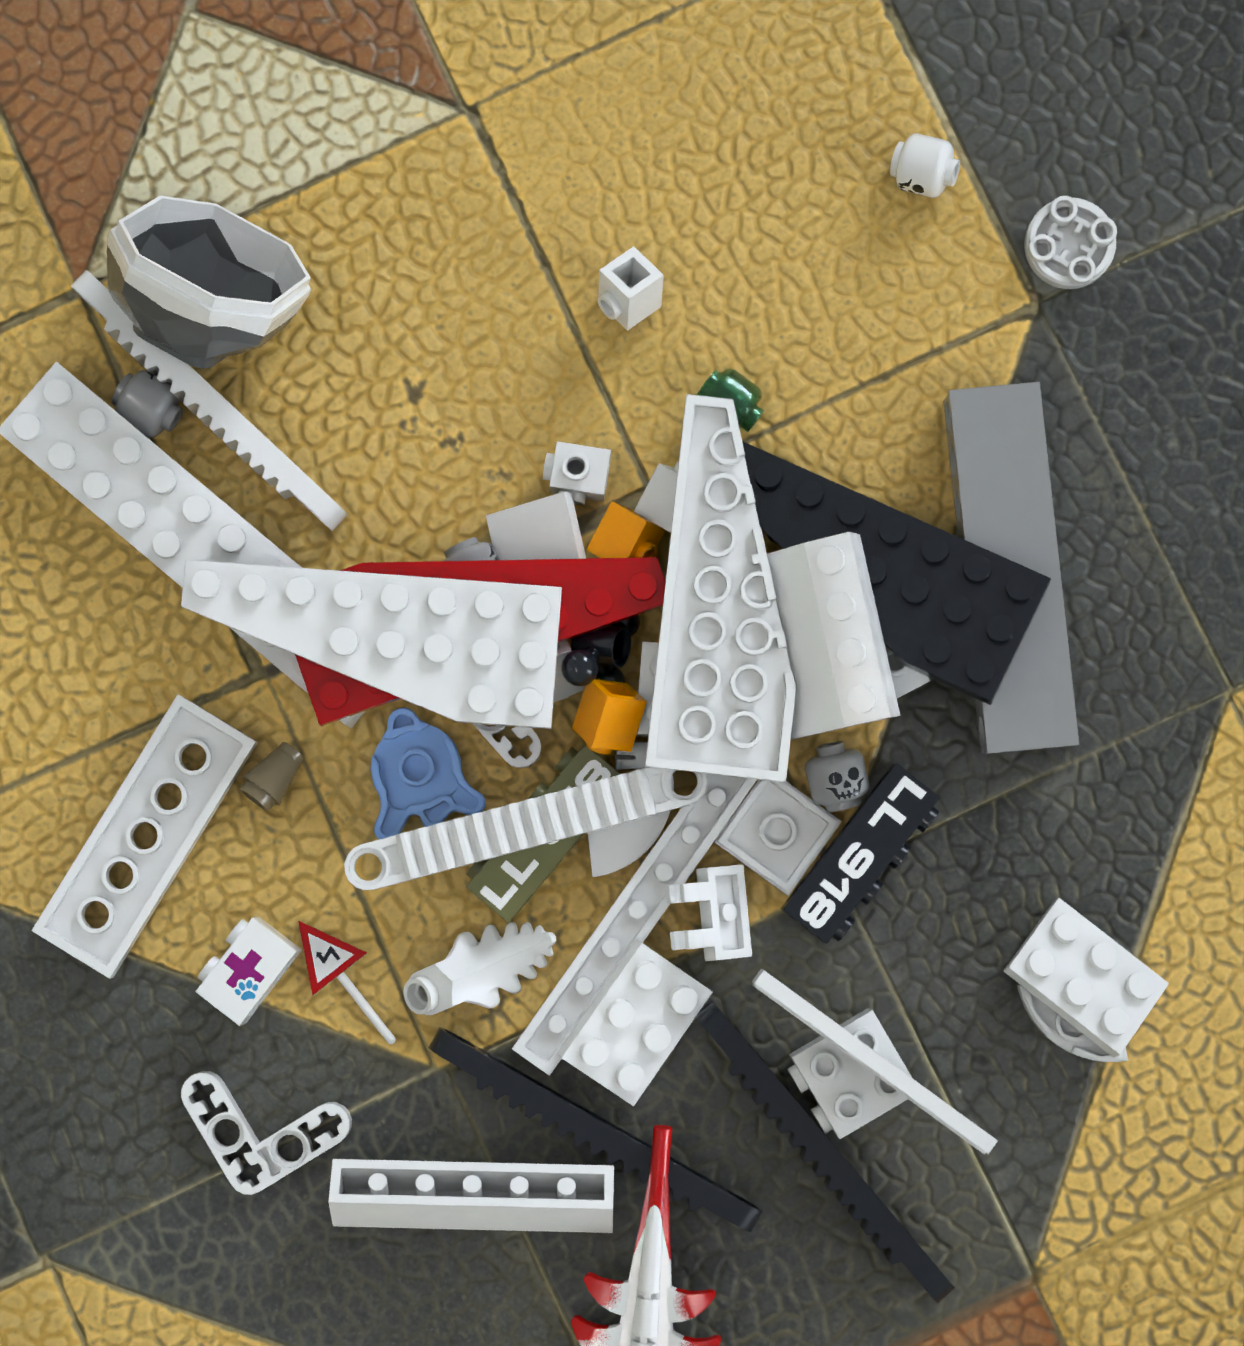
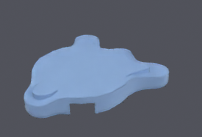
M398 708L394 710L388 717L387 730L371 759L370 770L373 785L381 801L379 816L374 826L375 836L378 839H383L400 834L412 815H418L423 825L428 827L444 822L448 815L453 812H460L465 815L483 812L486 807V799L483 794L472 788L466 781L462 771V759L452 739L439 728L420 720L411 709Z

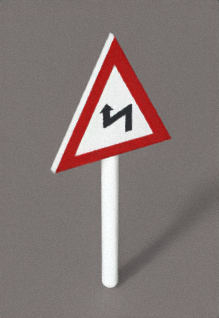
M298 921L312 996L337 978L387 1043H395L394 1035L344 973V971L365 956L367 952Z

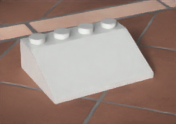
M846 532L768 553L767 557L777 598L776 603L782 629L784 630L790 667L796 685L791 740L901 716L860 534Z

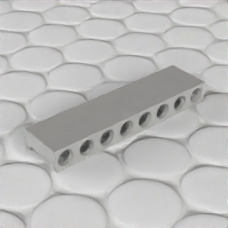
M1040 382L949 390L943 403L958 537L1051 578L1050 585L992 704L989 705L975 698L981 754L1079 745Z

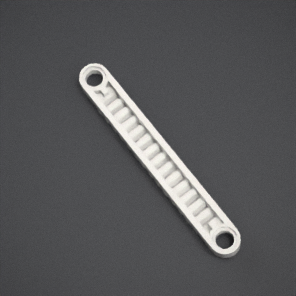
M85 270L71 285L106 320L104 330L127 353L131 354L141 366H144L150 373L157 375L158 381L172 384L170 392L180 402H183L193 414H196L205 426H210L209 428L219 439L223 438L225 444L232 451L236 450L237 455L245 463L250 462L249 466L258 475L263 474L262 478L271 487L276 486L275 490L282 498L288 499L295 496L331 531L343 521L348 514L191 366L137 336L133 331L134 323L116 304L109 290L89 271Z
M647 767L428 827L418 828L413 831L364 843L353 848L347 855L344 863L345 874L348 881L356 888L376 890L689 806L697 802L704 795L707 787V776L705 773L693 772L697 778L696 790L688 796H681L676 794L670 786L671 776L677 770ZM367 853L376 855L382 863L380 875L372 881L363 880L356 872L357 860Z

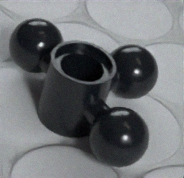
M640 614L572 638V651L564 657L561 665L562 675L565 680L574 686H586L593 682L594 679L625 683L624 674L619 668L624 666L628 660L631 651V636L639 629L641 622Z

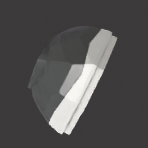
M158 196L120 219L117 226L112 228L109 233L107 279L108 289L113 300L134 323L133 331L137 336L194 367L211 368L227 356L238 355L263 346L286 327L311 292L309 286L311 277L291 244L215 203Z

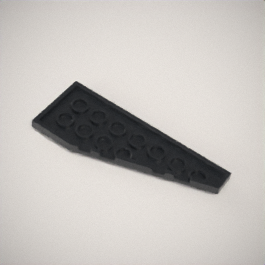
M742 441L762 534L781 549L846 532L860 534L884 644L906 667L991 705L1050 585L1051 578Z

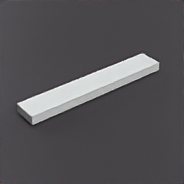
M760 969L752 981L755 988L984 1155L986 1153L989 1154L998 1142L990 1134L765 970Z

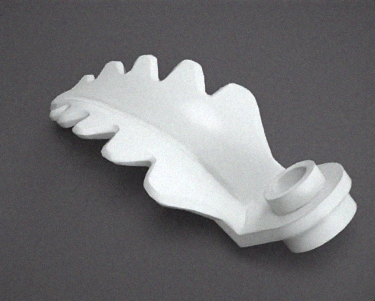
M509 922L506 925L503 938L494 925H487L484 928L480 942H477L470 932H462L457 936L445 960L411 975L403 990L405 1002L414 1013L425 1015L437 1014L462 1002L476 1004L489 1009L494 1008L500 1002L499 988L516 994L521 991L518 974L530 980L535 979L537 971L533 965L539 968L547 966V960L544 955L553 956L552 945L556 942V936L553 932H545L541 925H538L535 931H533L529 922L521 926L520 933L516 923Z

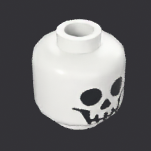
M915 133L910 135L905 142H898L891 161L890 175L896 177L898 188L905 192L937 198L942 194L946 186L953 187L955 185L960 170V160L953 159L954 151L950 142Z

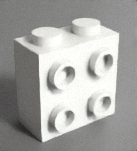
M867 1008L840 1024L841 1027L912 1078L873 1010ZM822 1036L789 1054L794 1065L787 1070L800 1092L803 1093L809 1089L818 1105L812 1108L811 1111L825 1134L833 1130L835 1135L842 1139L908 1100Z

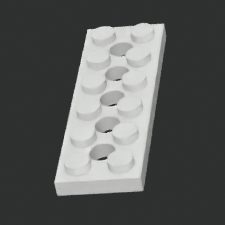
M177 694L31 931L109 979L114 978L258 742ZM198 744L206 752V761L200 769L190 771L182 762V754L188 746ZM169 783L176 784L182 793L180 804L172 810L164 809L158 802L159 790ZM148 822L156 828L158 837L156 843L151 848L144 850L136 845L134 831L140 824ZM118 862L127 863L133 871L132 882L123 889L116 888L109 878L111 868ZM95 901L103 903L109 912L108 920L101 928L91 927L85 919L87 907Z

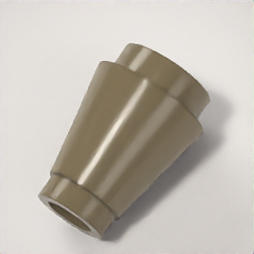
M282 742L278 748L272 751L243 777L245 782L239 790L265 811H269L274 804L280 805L301 762L305 759L304 756L288 743Z

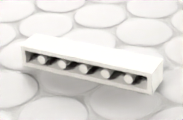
M333 1159L328 1203L332 1224L337 1227L613 1233L614 1165Z

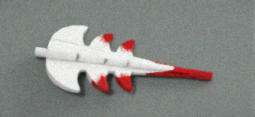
M655 1125L653 1128L650 1174L628 1280H611L600 1277L592 1272H588L583 1278L588 1291L599 1305L612 1313L621 1315L620 1322L613 1325L597 1324L586 1320L580 1315H574L571 1319V1325L576 1339L581 1346H719L722 1342V1338L719 1335L693 1338L673 1330L674 1322H683L695 1318L702 1313L715 1299L716 1292L713 1289L689 1291L672 1286L668 1180L672 1137L671 1126Z

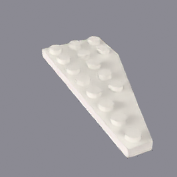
M687 394L645 767L786 782L796 685L790 667L772 575L757 516L753 488L750 484L733 399Z
M185 559L181 607L241 631L456 722L542 729L552 728L562 587Z

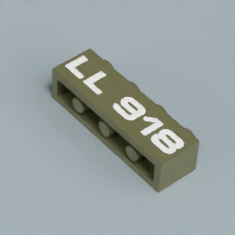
M586 745L579 752L571 747L555 766L560 775L550 787L542 782L528 799L620 775V773L595 752L588 749ZM583 834L474 863L466 873L472 878L466 888L509 923Z

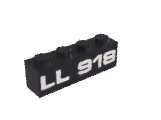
M897 763L891 765L780 909L823 943L827 944L832 937L839 942L855 921L849 916L860 901L868 905L881 889L883 883L878 880V877L885 868L890 865L895 869L906 857L911 849L906 844V841L916 828L923 833L936 818L939 810L933 806L940 797Z

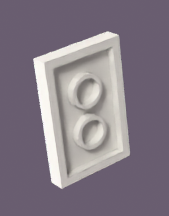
M1060 898L1052 902L1004 969L1007 975L1113 1058L1121 1055L1169 984Z
M636 939L557 1054L634 1106L713 992Z

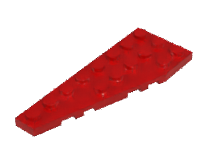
M657 557L366 562L339 570L562 587L558 643L662 607L665 590V578ZM295 654L320 726L401 699Z

